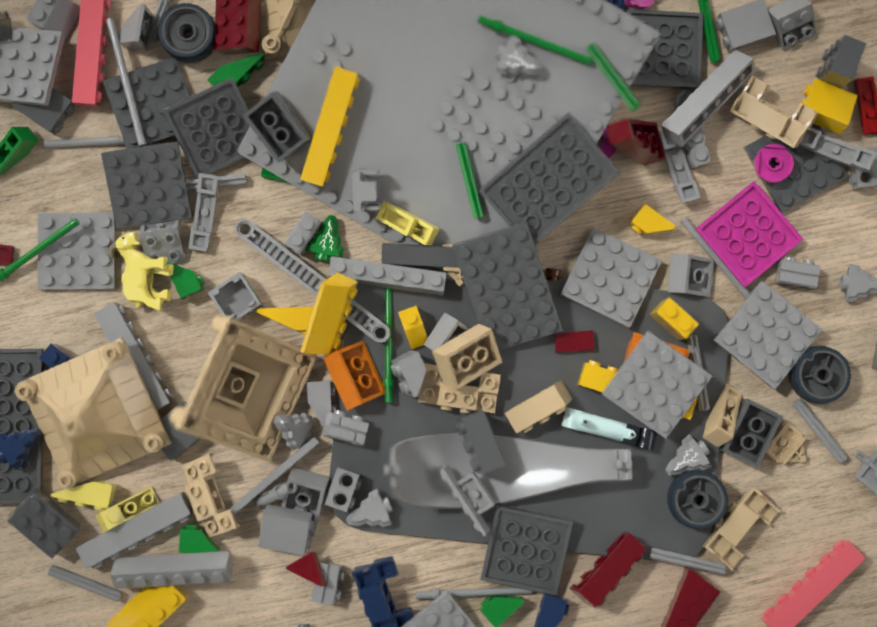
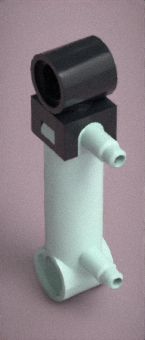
M566 407L561 425L652 451L657 437V432L568 407Z

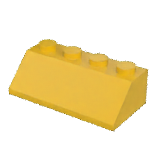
M335 273L321 283L300 352L329 355L334 350L339 349L342 342L340 336L347 326L345 321L352 310L350 305L357 294L356 285L358 281L340 273Z
M180 585L144 587L107 625L108 627H159L190 596Z

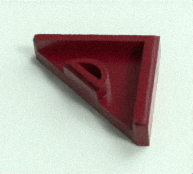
M310 552L286 567L288 571L320 587L327 586L316 552Z

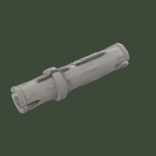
M292 480L284 484H278L272 490L255 497L254 504L256 507L263 508L276 500H283L287 495L297 490V485Z

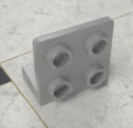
M180 220L141 225L139 235L144 254L151 259L166 256L168 257L167 262L172 264L185 262V254L179 234Z

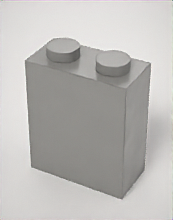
M757 0L721 12L716 20L717 28L723 34V45L725 48H728L729 53L767 41L776 35L764 0Z
M267 504L263 513L258 547L304 556L306 549H310L312 538L309 537V532H313L315 521H312V513Z

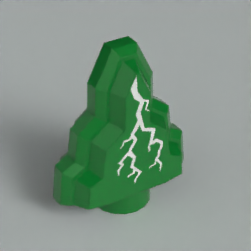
M329 215L322 223L321 230L315 233L313 239L306 246L305 251L316 254L315 259L330 262L331 256L343 258L344 249L341 247V238L337 235L338 223L336 216Z

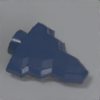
M27 430L21 434L17 432L9 435L6 433L1 434L0 461L3 464L8 462L15 470L19 469L24 465V459L30 455V448L35 446L42 436L40 430Z

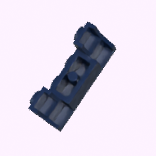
M393 556L375 559L371 564L357 566L353 569L352 574L358 588V596L363 601L365 615L369 618L372 627H402L414 617L411 607L396 609L386 579L397 577L399 574Z

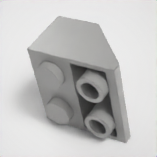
M786 0L767 9L776 32L775 37L782 50L817 35L813 6L809 0Z
M410 350L392 359V366L390 368L395 377L398 376L401 382L398 385L402 393L415 398L419 394L427 369L419 352Z

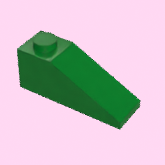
M11 127L0 142V176L27 156L39 141L29 127Z

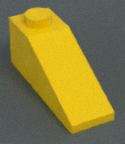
M314 307L257 309V313L291 329L301 331V335H306Z

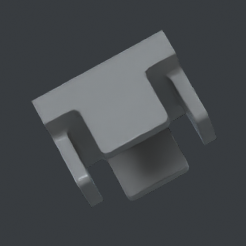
M364 168L352 172L353 212L381 209V204H368V201H376L377 198L383 196L382 178H367V175H378L380 169Z

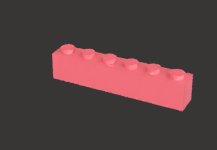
M81 0L72 103L79 107L99 108L100 103L103 101L101 84H104L103 80H105L104 72H102L103 65L106 64L104 47L108 44L106 19L109 18L107 12L111 8V0Z
M838 541L829 554L826 553L819 559L820 563L815 568L811 567L805 573L806 576L801 581H796L787 594L784 593L777 599L778 603L773 608L769 607L764 611V616L761 618L768 627H795L866 558L850 541Z

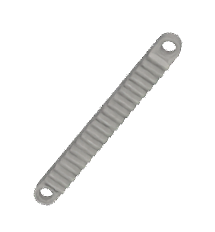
M243 219L236 224L235 231L240 238L314 295H318L320 285L326 278L253 222ZM244 224H248L251 228L250 232L246 235L241 233V227ZM352 300L350 305L352 310L346 319L378 343L388 341L391 336L390 328L356 301ZM378 328L386 330V336L382 339L376 337V330Z

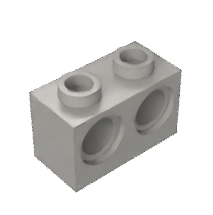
M877 147L866 148L871 151L877 152ZM877 155L870 171L850 167L849 183L853 190L877 187ZM861 174L867 177V183L862 182Z
M337 467L325 505L345 512L349 508L352 509L356 500L353 497L355 489L359 490L362 479L359 478L360 474ZM345 475L352 477V485L346 486L343 484L342 479ZM338 494L346 496L347 501L345 504L337 503L336 496Z

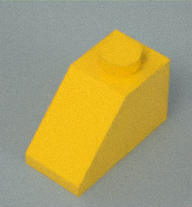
M647 204L640 208L629 223L632 226L631 229L638 235L641 233L643 235L671 232L676 227Z
M417 306L398 312L411 349L423 346L428 337Z

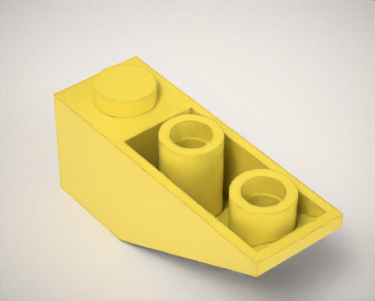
M97 480L52 493L50 497H55L57 502L67 503L68 500L74 501L75 505L86 507L87 504L94 505V509L104 511L106 508L112 507L117 484Z
M152 487L98 513L95 518L103 533L153 508L160 504Z

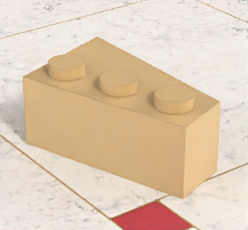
M562 380L508 410L505 415L515 432L522 431L524 434L533 428L532 424L536 422L542 424L549 420L548 415L554 412L558 415L565 411V406L573 399Z

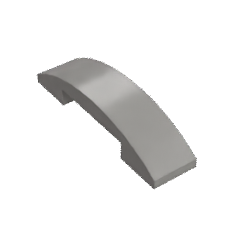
M813 128L806 131L799 144L825 158L866 171H870L877 152L861 146L857 148L823 135L821 131Z
M660 131L665 161L681 203L684 204L700 199V193L696 181L692 178L683 148L664 138L663 131Z
M199 173L193 229L191 230L188 249L208 252L215 219L219 176Z

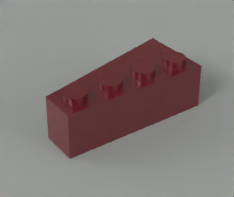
M625 119L607 125L608 131L606 135L611 145L646 166L666 159L656 122Z
M623 532L606 550L608 554L599 557L594 562V568L588 572L585 571L580 576L582 578L581 582L577 586L573 584L569 589L585 604L594 608L600 607L606 601L607 594L610 591L613 592L618 587V581L631 572V566L643 558V552L646 548L629 532Z
M685 567L660 627H696L721 592L690 568Z

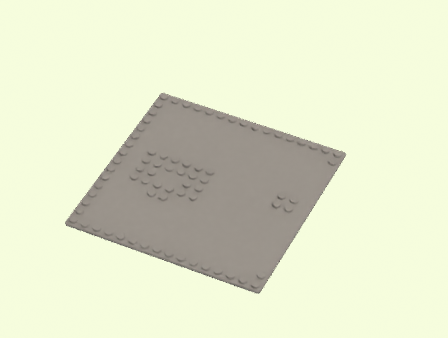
M316 0L266 96L271 92L278 91L313 137L334 67L339 66L358 73L357 78H360L357 90L353 89L351 95L355 97L352 108H347L346 115L349 118L346 127H341L340 134L343 137L340 146L336 145L334 150L337 153L335 163H330L328 171H331L329 182H324L322 187L300 180L312 139L287 159L277 163L253 129L249 127L238 148V153L394 244L424 245L376 219L379 210L353 212L352 172L364 168L380 169L378 175H367V178H382L383 196L377 198L376 201H368V204H381L382 206L383 201H386L437 226L440 229L432 246L455 244L509 226L480 192L484 217L473 218L455 147L456 144L467 143L479 190L568 112L591 139L597 143L622 100L593 59L590 65H586L524 40H521V45L526 47L529 55L536 58L542 65L541 74L529 75L520 72L517 75L512 73L503 75L497 73L496 68L499 60L495 59L496 53L501 43L507 45L511 36L503 32H494L492 28L477 23L479 16L481 15L494 21L495 19L500 20L507 26L588 57L591 56L586 51V48L590 44L596 43L628 87H630L660 34L657 30L605 0ZM434 266L435 268L449 275L447 271H444L443 267Z

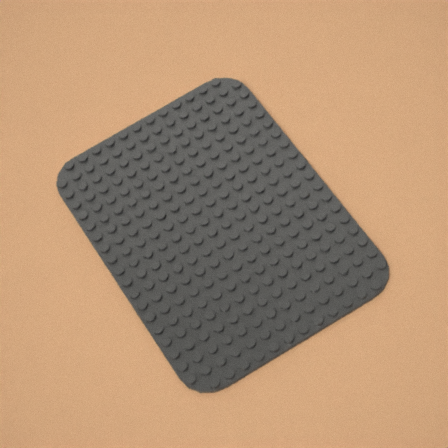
M388 264L442 272L441 270L430 266ZM447 274L443 296L392 289L393 359L411 350L419 352L423 363L437 365L432 350L425 345L411 349L398 314L400 311L417 306L427 337H429L444 313L457 319L468 328L479 324L466 285L458 286L455 280ZM547 280L563 331L557 333L593 330L594 350L555 353L554 334L499 350L502 363L486 372L501 375L495 413L484 412L493 435L585 449H630L632 480L587 483L500 505L573 520L567 552L607 555L606 550L623 532H629L646 548L642 559L659 561L651 559L650 551L652 548L691 557L697 555L709 538L712 526L704 529L689 528L679 523L673 517L668 507L667 494L671 483L679 475L669 476L665 469L669 461L676 456V450L682 445L681 440L690 434L696 442L701 440L707 446L710 454L706 457L711 467L704 471L717 477L719 447L705 440L703 434L708 417L725 387L728 353L713 340L727 324L726 316L721 307L708 297L648 289L630 329L560 296L567 280ZM357 284V294L353 300L385 324V288ZM669 297L699 323L689 336L697 335L703 369L712 375L706 384L710 409L699 411L696 401L691 420L681 418L666 439L657 433L653 451L561 426L565 411L558 415L555 412L548 415L549 420L542 424H539V422L532 424L533 428L524 434L522 431L516 433L505 415L508 410L562 380L573 399L565 408L576 409L652 430L606 398L601 392L577 385L583 364L589 363L592 360L601 363L600 367L607 369L608 366L619 369L624 363L627 345L633 333L644 335L647 330L664 342L688 349L687 339L677 340L650 316V313L658 304ZM346 319L347 326L344 334L343 348L364 341L383 383V379H385V342L378 343ZM378 328L376 330V337L379 339L384 338L385 329ZM394 375L393 403H385L384 394L347 411L338 393L336 410L345 412V417L352 418L353 415L364 418L363 422L368 423L369 426L363 446L333 439L328 493L337 467L359 473V478L362 479L359 490L355 489L353 497L356 498L353 508H349L345 512L332 507L335 515L347 526L362 531L488 543L496 505L481 513V516L490 528L489 533L483 536L482 533L477 532L474 527V521L465 514L463 509L428 508L401 501L393 495L390 474H384V466H390L392 446L400 441L414 437L458 433L455 426L458 424L457 419L470 415V413L460 412V408L452 407V411L440 409L441 405L418 402L419 394L415 398L406 395V393L403 394L398 385L401 382L398 376L395 377ZM480 376L466 385L479 387ZM345 475L342 482L344 485L350 486L353 483V479L351 476ZM378 488L382 498L388 497L393 508V512L389 513L392 525L381 527L380 525L370 526L368 524L361 526L348 525L346 518L353 510L360 507L361 502L368 498V494ZM338 494L336 501L339 504H345L347 498L344 494ZM698 494L694 498V503L696 505L701 504L703 498Z

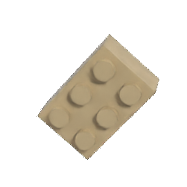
M480 324L432 351L443 384L455 390L502 363L492 329Z

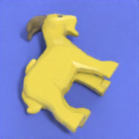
M130 232L118 238L109 247L108 254L111 259L114 258V253L117 258H120L121 254L126 262L125 273L122 275L123 293L126 299L134 304L137 309L145 303L150 308L163 311L162 302L171 300V289H165L160 293L152 288L153 273L171 276L173 275L174 265H166L168 260L166 256L151 259L146 254L136 250V246L141 244L137 240L136 232Z

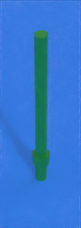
M480 15L477 21L479 24L492 28L494 32L513 35L518 39L586 65H590L592 60L591 57L507 26L500 20L495 19L494 21Z
M74 218L5 269L1 268L0 281L3 282L8 279L11 273L80 224L78 219Z
M385 288V324L390 328L391 336L385 342V379H383V387H385V403H393L395 379H393V373L390 368L392 366L391 360L393 359L392 289Z

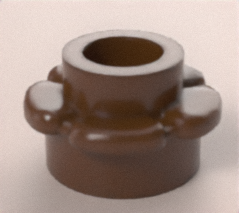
M546 268V273H544L547 276V280L558 281L559 278L563 277L561 269Z

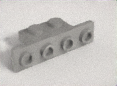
M444 466L441 469L443 481L450 485L453 496L456 500H460L465 514L474 521V527L477 532L486 536L490 528L481 516V513L493 507L496 503L474 471L457 480L449 466Z

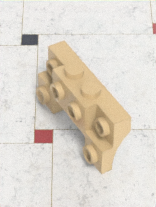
M751 76L744 90L734 101L730 112L751 123L750 126L752 128L767 132L766 135L768 137L779 139L793 148L798 147L806 131L810 130L819 112L801 103L793 115L763 99L770 85L755 76Z
M424 363L427 370L420 388L418 402L441 405L440 409L452 411V407L460 408V412L471 414L472 410H484V412L495 413L501 375L484 373L480 376L479 387L464 385L455 390L441 382V375L437 365Z
M213 453L182 465L188 484H185L186 494L190 499L193 513L197 520H202L208 538L240 527L239 524H236L232 511L234 509L226 510L213 474L219 472V469H216L214 465Z
M753 486L748 489L739 501L737 500L736 503L732 502L728 506L727 514L715 524L714 532L703 544V547L730 570H733L738 561L744 557L735 546L759 518L769 526L774 517L781 512L780 509Z

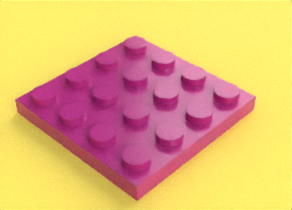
M755 181L750 183L695 229L744 288L803 240Z

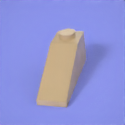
M728 384L725 385L708 417L703 438L716 447L733 439L742 393Z

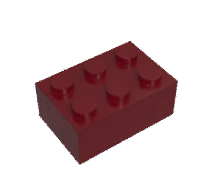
M216 0L214 50L225 55L259 52L261 0Z

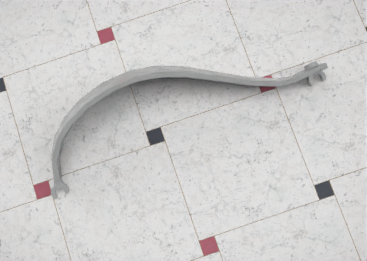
M458 433L426 435L403 440L392 446L390 466H384V474H390L393 495L401 501L412 505L428 508L463 509L460 500H456L453 496L450 485L446 484L441 477V469L446 465L449 466L457 480L473 472L470 464L472 457L464 449L463 443L465 440L463 435ZM494 435L505 466L486 474L475 472L496 503L495 505H500L587 483L631 481V450L585 449Z

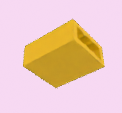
M815 78L811 84L806 85L803 92L805 99L803 98L800 104L803 103L819 112L813 124L841 135L849 125L858 95Z
M670 297L662 300L650 313V316L677 340L686 339L699 324Z

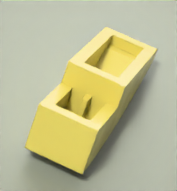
M383 201L381 209L376 216V219L424 245L432 246L440 229L426 220L386 201Z

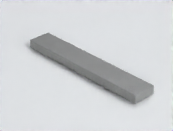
M313 437L230 508L234 509L232 511L233 516L320 443L318 438Z

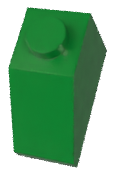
M173 264V275L170 277L181 299L184 300L204 290L202 285L205 282L201 274L197 275L192 270Z
M186 524V527L180 529L178 552H220L221 549L211 537L208 538L205 530L198 528V525Z
M495 595L491 598L488 596L480 603V611L494 627H498L525 601L521 596Z

